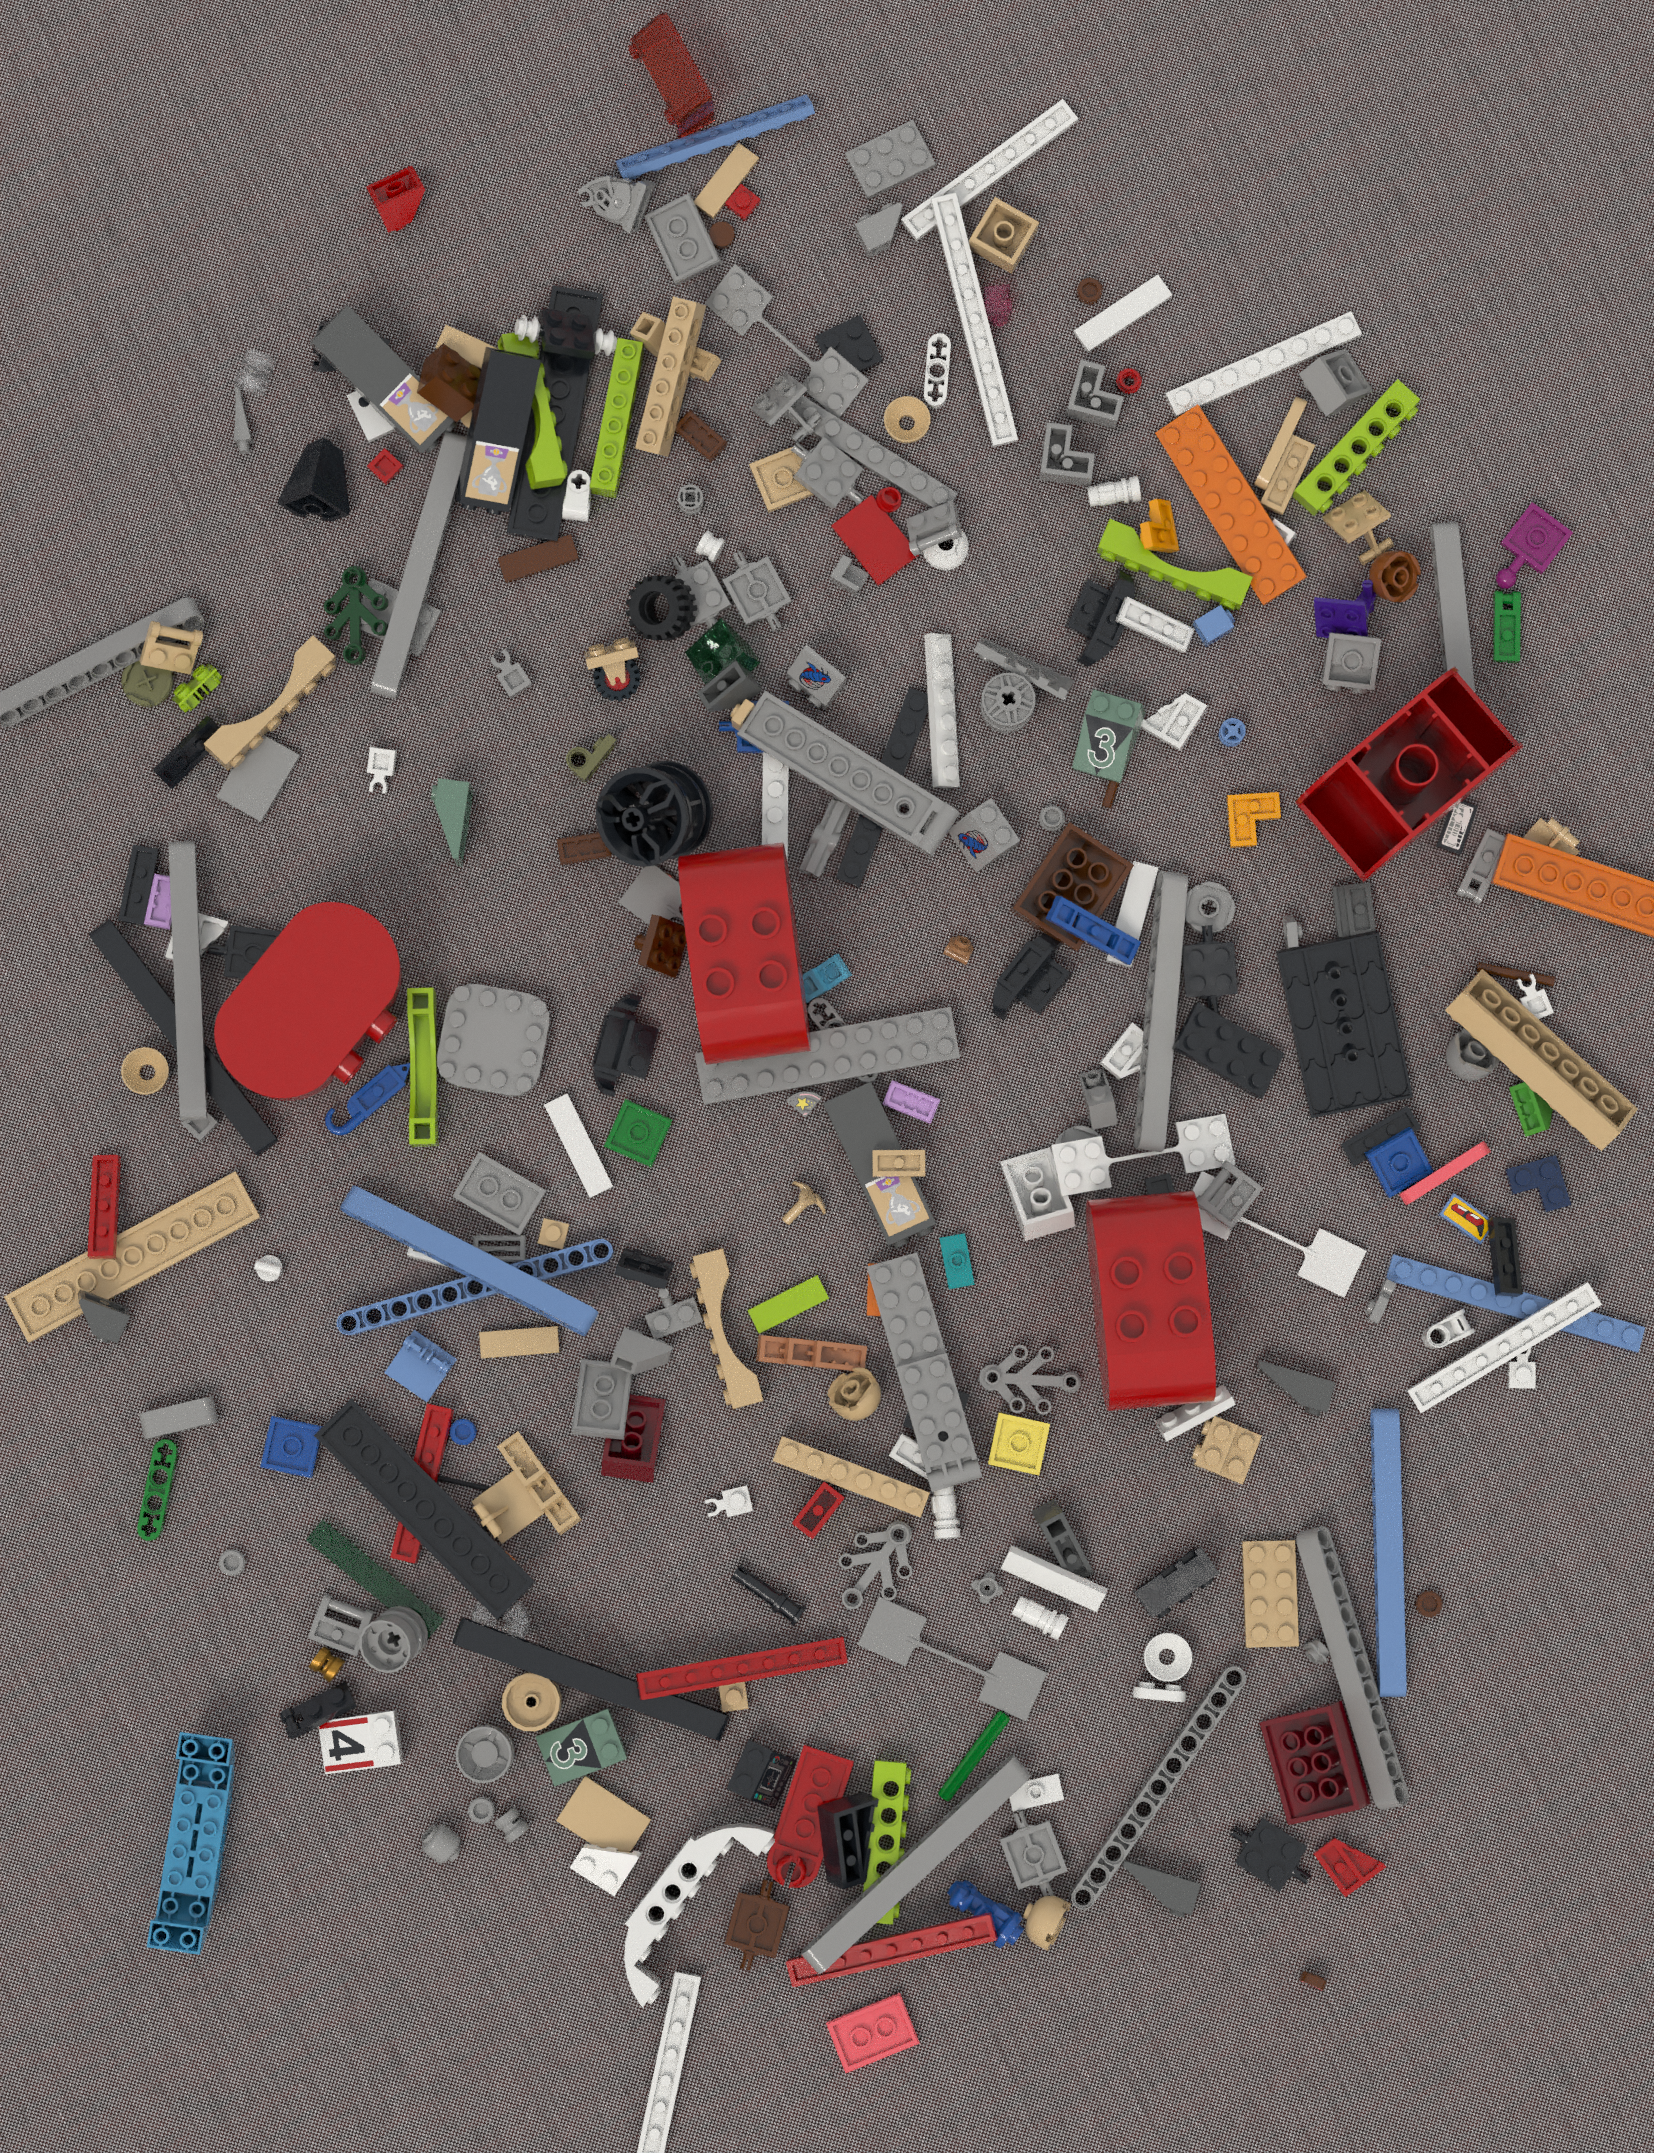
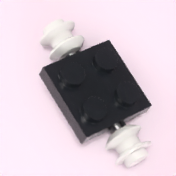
M541 308L538 314L539 321L537 317H533L532 321H527L526 315H522L521 319H517L514 331L515 335H518L519 341H522L527 336L529 341L533 343L538 336H541L543 351L592 360L594 354H598L600 350H604L605 355L609 356L611 351L614 352L616 349L617 337L614 336L612 330H609L607 335L603 334L601 328L594 334L592 333L590 316Z

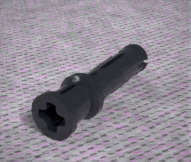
M742 1565L738 1567L731 1577L732 1580L741 1584L770 1605L773 1613H779L791 1621L790 1625L793 1627L807 1608L804 1605H798L788 1598L789 1594L786 1592L780 1593Z

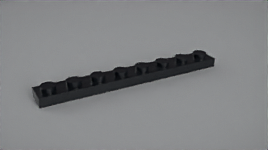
M909 687L881 759L882 764L902 776L929 711L928 694ZM861 814L835 878L859 889L883 829Z

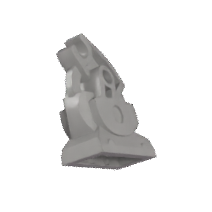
M604 175L584 185L578 190V193L581 195L587 192L590 195L589 201L581 202L583 207L593 206L598 215L611 223L622 224L623 230L633 233L639 231L656 183L647 180L635 183L628 178L618 179L615 175Z

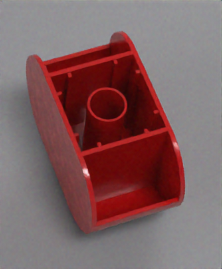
M1456 667L1451 668L1370 734L1313 783L1295 802L1363 883L1460 804L1524 747L1521 742L1518 743L1463 680L1458 674L1459 670Z
M784 843L679 856L678 872L697 1023L706 1065L811 1051L808 1010Z
M322 902L311 905L297 913L224 1002L217 1014L214 1028L215 1044L223 1064L231 1075L251 1091L266 1098L279 1101H296L311 1097L328 1087L335 1077L347 1085L365 1063V1060L356 1051L367 1037H370L379 1045L398 1022L397 1017L390 1013L389 1010L395 1004L400 992L402 969L396 946L388 931L369 913L345 903Z
M1182 1191L1087 1200L1086 1231L1099 1369L1107 1411L1214 1402L1216 1395L1215 1350L1203 1232L1195 1192Z

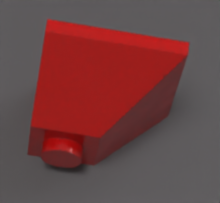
M412 165L366 186L388 233L399 231L412 222L425 192V188Z

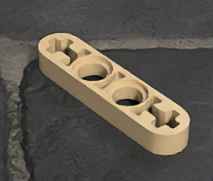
M1297 396L1295 397L1255 481V486L1266 491L1308 401Z

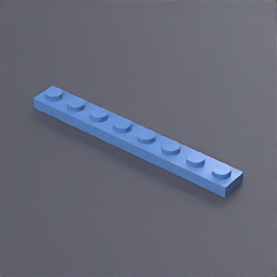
M806 94L616 161V165L622 179H636L643 173L659 171L666 165L675 162H685L689 157L698 154H708L715 148L733 145L738 140L747 137H756L761 132L769 129H779L792 121L805 120L810 115L815 114L814 107Z

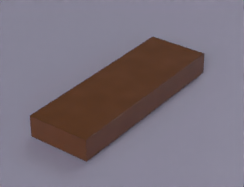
M571 534L558 538V542L548 541L498 558L506 584L579 560Z

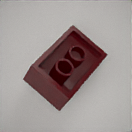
M630 1394L624 1440L606 1438L602 1457V1476L653 1483L666 1399Z

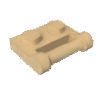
M151 621L139 661L141 665L191 675L198 648L202 643L203 632L195 629L191 632L162 626L160 622ZM164 636L189 641V645L157 640L156 638Z

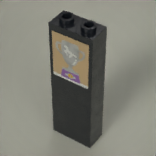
M490 347L485 348L455 499L462 504V508L476 510L477 507L486 508V512L501 515L502 511L510 512L541 360L536 356Z

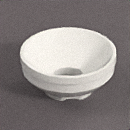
M961 530V538L956 540L951 538L954 545L948 551L940 549L938 544L922 550L926 561L932 567L943 571L952 570L960 566L965 561L969 550V543L964 532Z
M1159 1634L1152 1638L1145 1648V1666L1149 1673L1159 1680L1169 1682L1178 1680L1190 1669L1192 1663L1191 1648L1182 1637L1176 1634ZM1163 1649L1173 1651L1175 1657L1171 1664L1165 1665L1160 1662L1159 1654Z

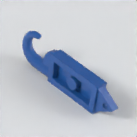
M410 1063L392 1067L388 1065L350 1097L347 1102V1109L352 1118L344 1125L336 1126L333 1124L331 1118L335 1109L331 1108L325 1117L327 1129L332 1134L338 1136L346 1135L353 1131L406 1086L405 1082L410 1070Z

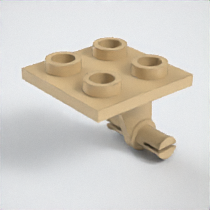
M1365 490L1322 516L1323 521L1348 544L1364 535L1370 550L1358 556L1363 566L1394 547L1389 537L1379 544L1376 543L1372 529L1390 518L1391 514Z
M1553 817L1547 823L1542 818H1539L1523 837L1524 839L1575 856L1580 852L1575 848L1580 840L1568 832L1569 828L1567 826L1563 827Z
M514 1471L471 1501L475 1506L473 1509L482 1520L480 1522L482 1526L486 1525L494 1538L497 1537L501 1544L544 1514Z

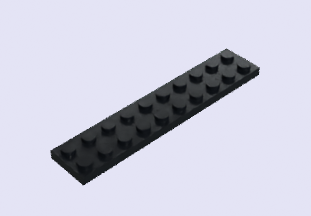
M553 285L548 309L590 316L592 333L594 334L598 329L603 294ZM541 345L539 359L545 370L543 381L544 386L548 387L550 391L549 407L550 412L553 411L556 417L554 429L556 436H559L561 439L562 450L560 455L562 461L566 462L567 476L561 485L538 489L530 488L525 464L531 455L535 440V420L531 407L515 484L507 535L558 542L567 480L571 474L592 360L545 352Z
M352 1398L314 1435L498 1621L536 1583Z

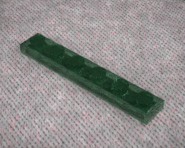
M324 1519L306 1539V1541L386 1607L404 1606L417 1612L426 1624L428 1631L427 1640L445 1620Z

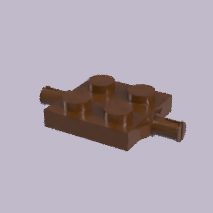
M763 1879L760 1894L751 1895L738 1891L724 1943L744 1952L740 1968H745L746 1960L748 1959L746 1967L748 1971H751L754 1955L776 1958L790 1906L776 1902L770 1897L774 1882L769 1881L768 1889L766 1890L768 1882L766 1879Z

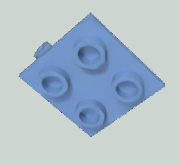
M414 1330L405 1339L402 1348L384 1373L428 1402L457 1359Z

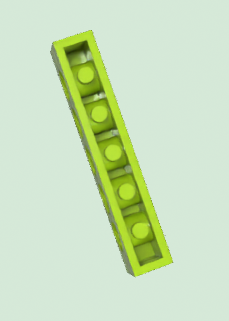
M622 338L617 339L590 482L591 494L617 498L644 355L643 342Z
M1397 379L1294 490L1292 497L1313 516L1319 511L1324 513L1333 504L1331 498L1336 493L1341 495L1351 483L1348 480L1352 475L1355 474L1358 477L1368 466L1365 461L1371 455L1375 458L1385 447L1382 443L1388 437L1393 439L1400 432L1402 427L1399 425L1406 418L1410 421L1419 411L1417 405L1421 399ZM1386 409H1396L1398 416L1394 418L1388 416ZM1369 427H1378L1381 430V435H1372L1369 432ZM1352 446H1362L1364 453L1360 455L1355 454L1352 451ZM1337 463L1344 464L1347 472H1337L1334 465ZM1321 481L1328 483L1330 490L1326 492L1321 491L1317 483Z
M874 1759L871 1796L878 1798L879 1801L878 1807L874 1808L872 1823L875 1824L874 1832L870 1834L868 1848H871L863 1892L881 1876L876 1871V1867L880 1862L886 1861L892 1866L904 1855V1849L899 1848L900 1838H905L907 1824V1822H902V1811H908L909 1795H904L905 1784L910 1785L911 1768H906V1762ZM888 1781L896 1782L899 1787L897 1793L894 1795L885 1794L883 1791L884 1784ZM885 1808L895 1810L896 1818L893 1821L885 1822L881 1818V1812ZM886 1834L894 1839V1844L888 1849L882 1848L878 1843L880 1837ZM900 1902L890 1909L877 1923L893 1925V1918H899Z

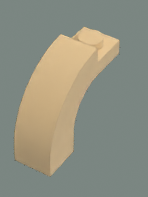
M642 312L630 334L637 341L643 342L644 348L658 358L666 324L661 319ZM696 347L689 377L693 379L697 377L709 382L721 363L720 358Z

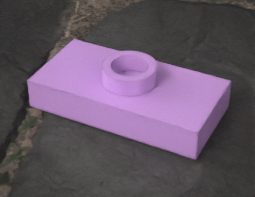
M154 874L144 925L170 930L172 924L170 876Z
M892 1080L882 1105L931 1124L940 1099Z

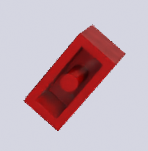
M823 1482L792 1524L813 1540L845 1497Z

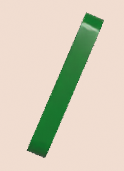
M168 1439L160 1440L155 1444L151 1457L137 1526L139 1536L146 1541L158 1539L163 1531L178 1458L177 1444ZM166 1443L169 1444V1449L173 1450L172 1455H167L165 1463H171L170 1468L164 1465L156 1466V1461L162 1462L163 1453H160L159 1449L165 1447ZM159 1469L164 1470L168 1475L167 1481L162 1485L157 1484L153 1479L154 1473ZM154 1495L162 1499V1506L157 1511L151 1510L148 1505L149 1498ZM146 1512L152 1515L160 1514V1519H153V1527H156L157 1531L151 1533L150 1537L147 1536V1531L143 1530L144 1525H149L151 1518L145 1517Z

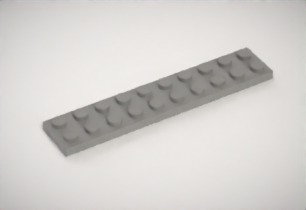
M951 1007L810 1032L811 1051L709 1065L705 1063L703 1052L695 1053L704 1105L960 1059Z

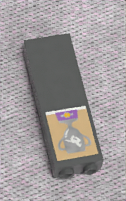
M348 305L344 306L309 342L418 453H424L425 451L430 453L439 443L436 439L442 433L450 432L456 426L452 418L417 393L419 376Z
M872 1083L864 1084L823 1103L888 1247L894 1245L895 1249L910 1243L909 1237L918 1234L919 1238L932 1233V1227L936 1226V1222L915 1177H873L872 1151L902 1150Z

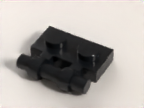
M624 1248L615 1274L627 1280L646 1283L653 1288L665 1289L674 1263L665 1260V1257L659 1255L653 1257L643 1254L642 1250L636 1248L634 1251Z

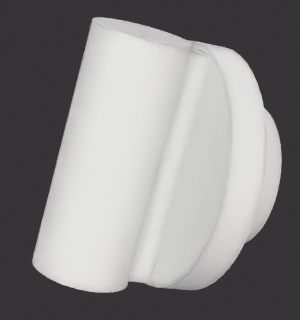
M267 1255L260 1260H256L254 1270L257 1271L261 1279L275 1281L281 1276L283 1265L277 1257Z

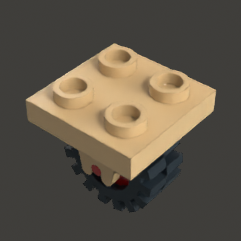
M628 637L614 640V645L606 647L603 644L592 645L588 647L589 651L584 652L588 670L595 668L593 677L597 691L604 698H609L610 701L618 700L619 702L625 698L629 699L633 693H636L637 687L640 685V672L633 658L639 656L635 641H629Z

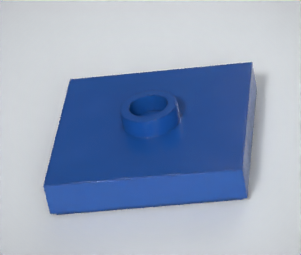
M1410 1127L1365 1152L1386 1196L1389 1198L1434 1172Z
M271 1416L260 1467L313 1478L320 1441L314 1435L323 1426Z

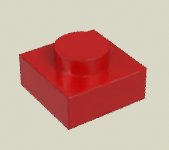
M740 184L725 202V206L742 220L746 221L761 203V199Z
M384 448L367 465V468L387 485L404 466Z

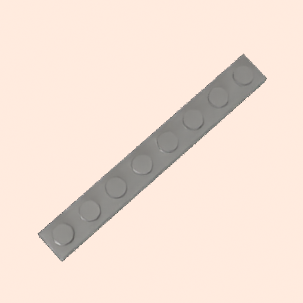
M803 395L791 406L805 422L817 411L823 417V420L813 429V435L819 439L825 437L848 457L930 509L951 500L955 501L957 498V492ZM788 411L783 414V416L801 427L800 423Z

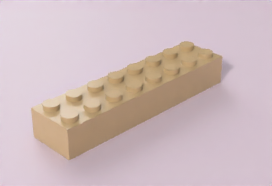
M1483 969L1475 975L1446 1008L1445 1011L1454 1021L1461 1024L1474 1039L1481 1042L1493 1056L1501 1060L1513 1074L1521 1078L1532 1091L1541 1096L1552 1109L1561 1114L1572 1127L1581 1132L1591 1144L1601 1151L1621 1133L1638 1110L1636 1106Z

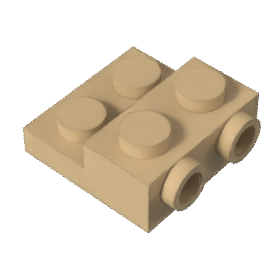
M1214 1416L1211 1420H1206L1203 1425L1201 1434L1205 1436L1201 1445L1197 1443L1191 1456V1458L1195 1459L1193 1465L1243 1485L1262 1435Z

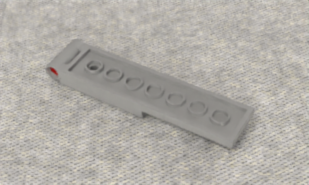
M764 691L737 733L739 737L821 787L829 795L930 857L933 856L960 814L954 807L922 789L767 691ZM903 806L909 808V811L905 814L900 812V808Z
M917 1252L867 1266L931 1492L982 1478ZM942 1431L948 1434V1439L944 1442L938 1438V1434Z

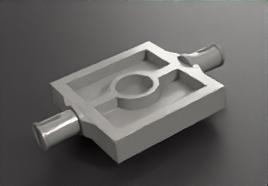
M825 437L810 451L806 450L798 442L791 448L790 451L802 459L800 468L793 478L832 510L846 496L857 503V505L863 501L865 496L853 488L863 468Z
M742 550L738 551V555L734 553L732 557L739 568L734 574L722 581L746 627L758 620L766 619L772 632L777 631V628L778 630L781 629L782 625L775 614L781 608L791 604L792 600L769 557L767 556L758 562L748 563Z
M678 555L677 558L681 566L676 558L672 559L679 572L675 579L685 581L684 585H689L692 589L689 593L694 594L696 598L693 601V605H697V611H693V616H696L695 622H690L689 624L692 626L691 628L699 624H707L712 636H716L717 633L713 625L718 633H721L722 630L715 618L720 612L732 605L707 560L694 567H687L682 555Z
M1023 1810L1019 1811L1022 1822H1020L1016 1812L1012 1815L1018 1829L1013 1834L1002 1837L999 1840L1017 1888L1020 1890L1030 1885H1039L1043 1897L1048 1896L1046 1888L1050 1896H1055L1049 1881L1068 1870L1051 1824L1047 1820L1037 1825H1028Z

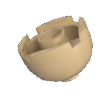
M865 1368L852 1369L854 1372L848 1375L842 1373L832 1382L828 1390L829 1405L844 1419L851 1421L865 1419L877 1409L881 1401L880 1386L873 1374Z
M1055 1896L1039 1898L1034 1905L1029 1903L1023 1914V1918L1027 1919L1025 1931L1029 1939L1037 1946L1049 1951L1050 1944H1054L1066 1921L1063 1915L1065 1911H1070L1071 1903Z

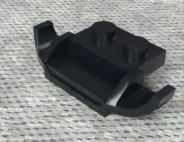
M1117 569L1115 582L1109 589L1089 579L1085 580L1064 626L1086 637V647L1081 655L1078 656L1077 662L1087 667L1105 657L1116 647L1125 627L1115 621L1124 598H1135V587L1131 575L1120 569Z
M1043 934L1025 944L997 979L993 995V1013L1004 1021L1011 1006L1014 1003L1017 1005L1020 1001L1039 1016L1072 976L1068 970L1053 960L1055 958L1054 953L1061 945H1064L1063 943L1047 934Z
M631 993L627 994L615 1003L604 1017L591 1063L593 1065L596 1085L603 1094L615 1097V1081L617 1077H620L621 1073L640 1079L646 1078L659 1029L635 1022L637 1017L634 1016L637 1005L642 1000L641 996Z

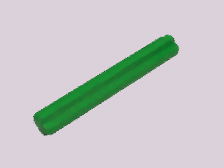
M1002 1711L997 1712L939 1790V1796L945 1801L949 1802L1010 1721V1718Z

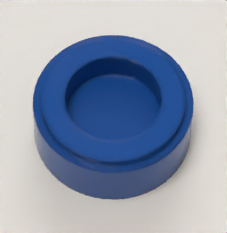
M459 1419L450 1428L451 1439L456 1444L468 1445L476 1438V1426L470 1420Z

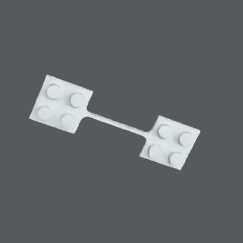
M1221 1114L1176 1122L1178 1144L1176 1147L1164 1149L1162 1152L1151 1151L1109 1158L1105 1154L1102 1136L1051 1145L1061 1197L1111 1188L1109 1166L1111 1163L1178 1152L1183 1159L1185 1174L1221 1168L1225 1160L1236 1165L1226 1115Z
M1203 1171L1201 1172L1192 1190L1195 1192L1196 1198L1198 1195L1202 1196L1215 1177ZM1225 1182L1210 1203L1216 1207L1232 1185ZM1199 1207L1202 1229L1227 1241L1231 1230ZM1243 1216L1238 1221L1244 1222L1301 1250L1305 1255V1259L1297 1275L1345 1298L1367 1252L1319 1228L1313 1243L1309 1247H1303Z

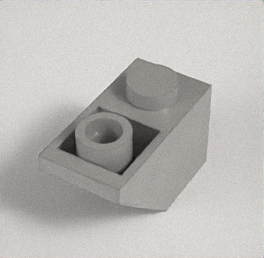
M901 202L896 204L888 203L880 209V212L872 216L871 214H866L857 220L855 234L868 258L892 246L902 216L903 206Z
M1104 1069L1078 1074L1092 1130L1117 1125L1115 1102Z
M624 1328L613 1352L610 1366L635 1375L667 1364L673 1347L662 1340H655L644 1336L637 1330Z

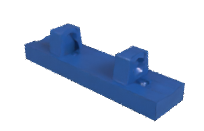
M1062 896L1055 897L1046 917V920L1126 965H1131L1141 943L1139 940Z

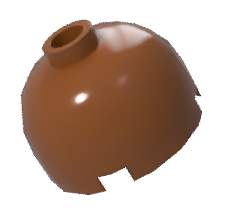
M1400 550L1386 551L1376 557L1371 564L1369 580L1373 582V591L1378 597L1390 602H1405L1418 589L1419 584L1416 581L1417 575H1421V569L1418 560L1413 554Z

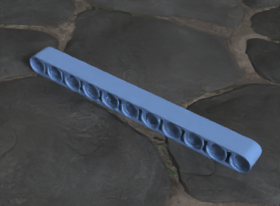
M353 1185L339 1207L341 1211L350 1217L579 1335H587L599 1314L597 1310L362 1188Z
M597 1239L510 1265L519 1270L524 1266H530L533 1269V1277L546 1281L605 1264L613 1258L614 1248L607 1240ZM600 1244L607 1245L609 1248V1253L605 1258H597L595 1256V1248ZM576 1251L581 1252L584 1256L583 1262L578 1266L572 1265L569 1260L570 1255ZM549 1259H556L558 1262V1269L553 1273L546 1272L544 1268L545 1262ZM465 1277L346 1311L338 1317L337 1328L342 1334L354 1336L500 1293L483 1285L482 1291L477 1295H473L469 1291V1285L474 1280ZM453 1287L457 1291V1298L452 1302H447L444 1298V1292L446 1289ZM423 1295H429L432 1298V1305L428 1309H422L419 1306V1299ZM398 1302H404L407 1306V1311L403 1316L398 1317L394 1313V1306ZM374 1309H378L382 1315L381 1320L376 1324H372L368 1318L369 1313ZM352 1316L356 1320V1327L351 1331H347L343 1327V1322L347 1317Z
M1398 1408L1371 1409L1377 1690L1380 1697H1406L1400 1417Z

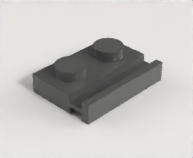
M1370 882L1337 887L1332 886L1337 938L1375 931Z

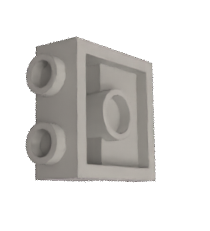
M1329 632L1321 683L1327 685L1326 689L1342 691V687H1350L1352 692L1367 694L1368 690H1374L1381 638Z

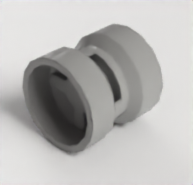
M689 484L679 490L677 498L680 510L686 515L698 514L704 505L703 494L700 488Z
M515 1806L494 1822L495 1826L505 1833L504 1838L509 1844L530 1828L526 1821H522L519 1818V1812Z

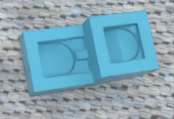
M835 954L816 968L803 974L806 1003L811 1002L852 976L839 954Z

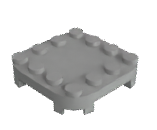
M467 984L457 987L450 996L446 1007L437 1053V1067L440 1075L451 1085L459 1088L462 1087L510 1097H521L530 1093L538 1085L541 1077L549 1027L551 1026V1016L546 1004L538 997L524 992L480 984Z

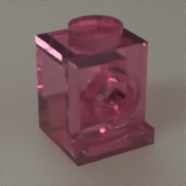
M1009 284L984 287V306L989 324L993 323V326L1008 324V313H1012L1011 298H1006L1009 297L1010 293Z

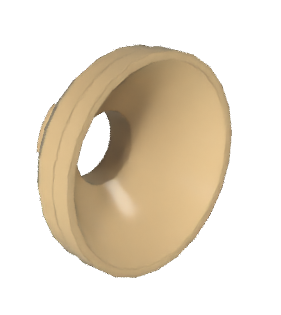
M903 396L897 398L888 405L885 411V429L898 442H916L929 429V410L921 400L915 397ZM903 417H910L914 420L915 425L911 430H903L900 427L899 421Z
M148 1047L138 1048L130 1052L124 1059L121 1068L122 1079L125 1085L135 1093L141 1095L153 1094L162 1089L167 1083L169 1065L166 1058L159 1051ZM146 1065H151L155 1069V1076L150 1080L142 1079L140 1074L142 1067Z

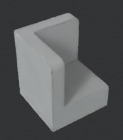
M842 555L830 576V582L857 597L869 574L853 565L852 559Z

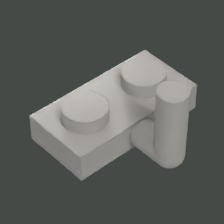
M661 1288L658 1293L664 1308L645 1315L655 1340L703 1322L694 1297L674 1304L670 1292L666 1288Z

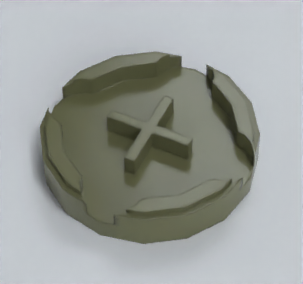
M137 661L124 669L121 683L124 693L131 702L141 707L150 708L159 706L168 699L173 690L174 679L170 670L141 665L140 661Z

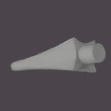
M235 386L236 402L233 441L236 442V447L239 446L240 454H247L250 452L249 445L254 443L244 410L241 387Z

